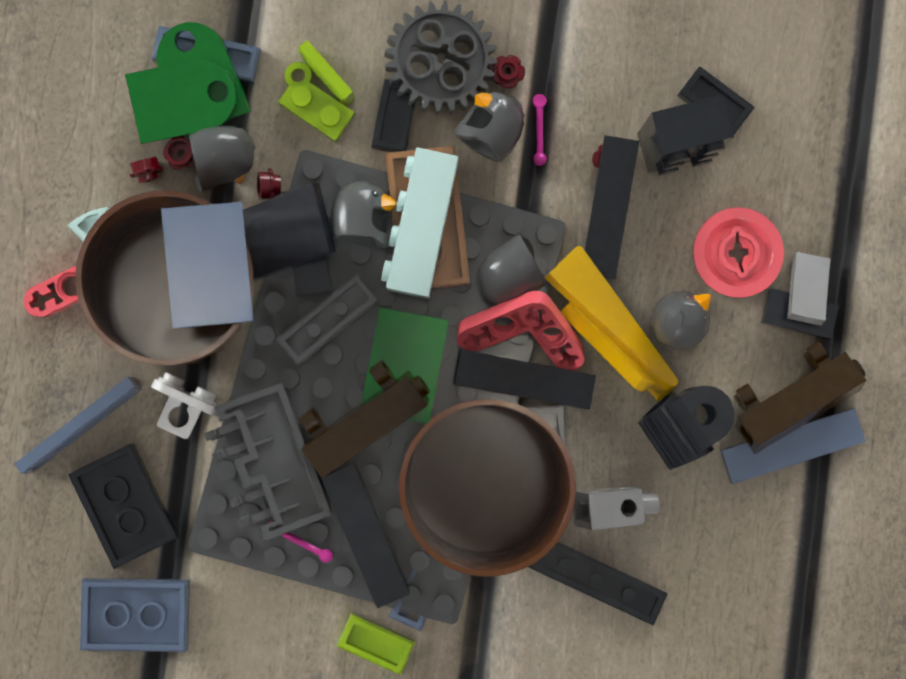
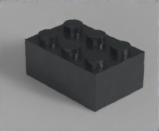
M723 94L652 112L637 133L647 172L658 171L659 176L679 170L678 167L685 163L691 162L692 167H697L712 162V158L719 156L718 152L725 150V145L734 138Z

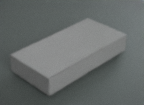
M800 252L794 254L792 258L787 319L820 326L826 321L830 258Z

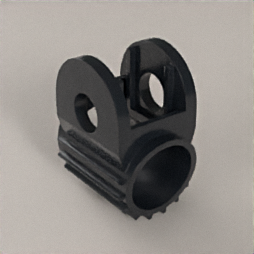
M699 386L685 389L679 394L673 390L654 405L638 424L668 469L672 470L714 450L712 445L725 437L731 430L735 412L732 401L722 390L712 386ZM700 405L707 410V419L703 424L699 423L695 416L696 410Z

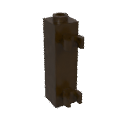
M819 341L806 348L808 352L804 354L808 363L815 369L813 372L761 403L748 383L735 391L734 399L741 409L745 411L738 416L735 424L736 428L753 453L760 452L861 391L867 381L864 378L865 371L856 359L851 360L846 352L830 360L822 344Z
M382 359L369 370L374 380L382 388L373 396L328 427H326L314 407L302 415L299 421L306 431L311 434L312 438L305 442L301 450L322 478L428 406L429 398L427 395L430 393V390L419 375L413 377L411 372L407 371L396 379Z

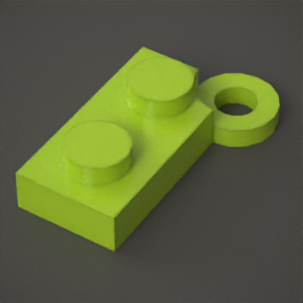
M291 63L285 70V80L289 87L278 101L279 105L337 143L354 118L355 112L311 83L312 72L305 63ZM297 70L305 73V77L301 82H296L292 79V74Z

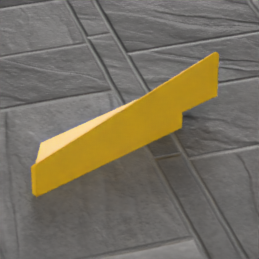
M581 246L575 247L544 277L570 301L560 312L633 388L640 392L647 389L657 401L662 400L678 385V378Z

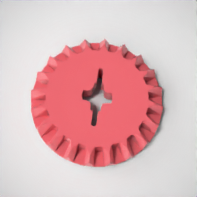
M729 208L714 214L699 229L693 244V260L697 273L703 279L704 284L708 285L716 293L728 297L745 298L764 291L775 281L783 265L784 246L779 231L766 216L748 208ZM736 241L739 244V248L746 249L747 255L741 257L740 267L735 257H729V251L734 249Z

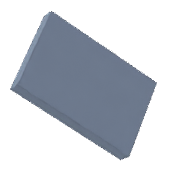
M242 202L161 208L172 328L253 322Z
M82 579L80 650L186 652L188 650L190 579Z

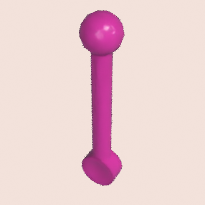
M537 94L533 98V106L536 108V154L533 157V161L537 166H543L547 161L546 155L543 153V108L547 100L543 94Z
M290 532L281 535L318 555L324 563H328L333 559V553L329 549L322 550Z

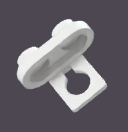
M165 372L163 378L154 379L151 385L155 390L169 396L158 419L157 426L183 439H188L201 411L213 416L216 415L214 407L217 405V402H215L217 395L201 387H197L196 391H191V393L184 391L185 388L182 386L185 380ZM183 402L189 405L187 408L189 420L185 426L175 427L170 422V412L174 408L180 407Z

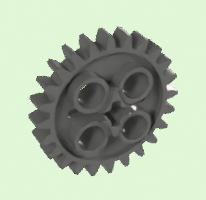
M430 1L425 13L417 5L414 9L415 17L413 18L405 12L402 17L404 25L394 24L393 31L397 36H388L387 43L394 48L385 49L384 57L393 61L386 63L385 71L395 72L390 78L389 83L390 85L401 84L397 93L398 96L406 93L410 94L409 106L419 100L421 102V112H424L428 105H433L434 114L438 115L441 107L445 106L447 112L451 115L454 112L455 104H458L464 111L468 106L467 98L475 103L477 91L486 93L489 88L484 80L492 81L495 73L487 69L493 68V65L497 64V59L488 57L495 52L496 45H486L492 33L480 32L484 24L483 20L476 23L471 22L474 13L472 10L465 16L460 15V4L452 12L448 11L447 1H443L440 10H436L435 5ZM426 30L433 31L439 40L432 43L427 42L423 39L421 33ZM458 42L466 43L470 47L471 52L465 55L460 54L456 51L454 44ZM416 46L420 51L415 52L411 47ZM439 53L445 55L443 64L436 62ZM421 62L427 67L428 72L422 75L416 74L411 70L410 64ZM461 65H468L470 69L465 70ZM445 74L456 75L459 78L460 85L455 87L447 85L443 80V76Z

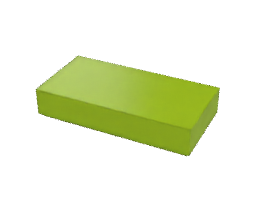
M308 40L303 42L298 47L301 58L339 102L347 107L355 100L353 91Z
M351 612L336 647L401 675L415 641Z

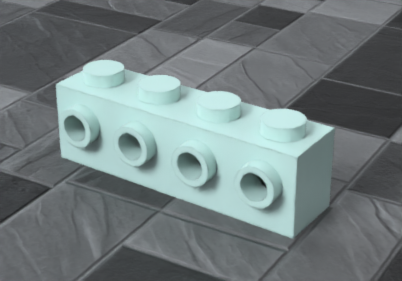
M416 147L414 157H407L404 177L410 179L407 191H400L396 208L397 212H402L400 225H393L389 240V246L395 247L392 261L385 260L381 281L387 282V291L424 299L430 298L459 156Z

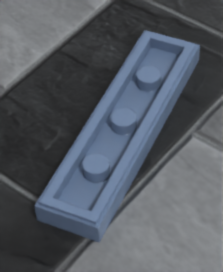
M126 377L14 463V465L21 474L34 473L142 390V386L135 377Z
M851 408L810 421L756 454L753 453L746 442L722 449L720 452L730 483L735 484L866 441L856 410Z

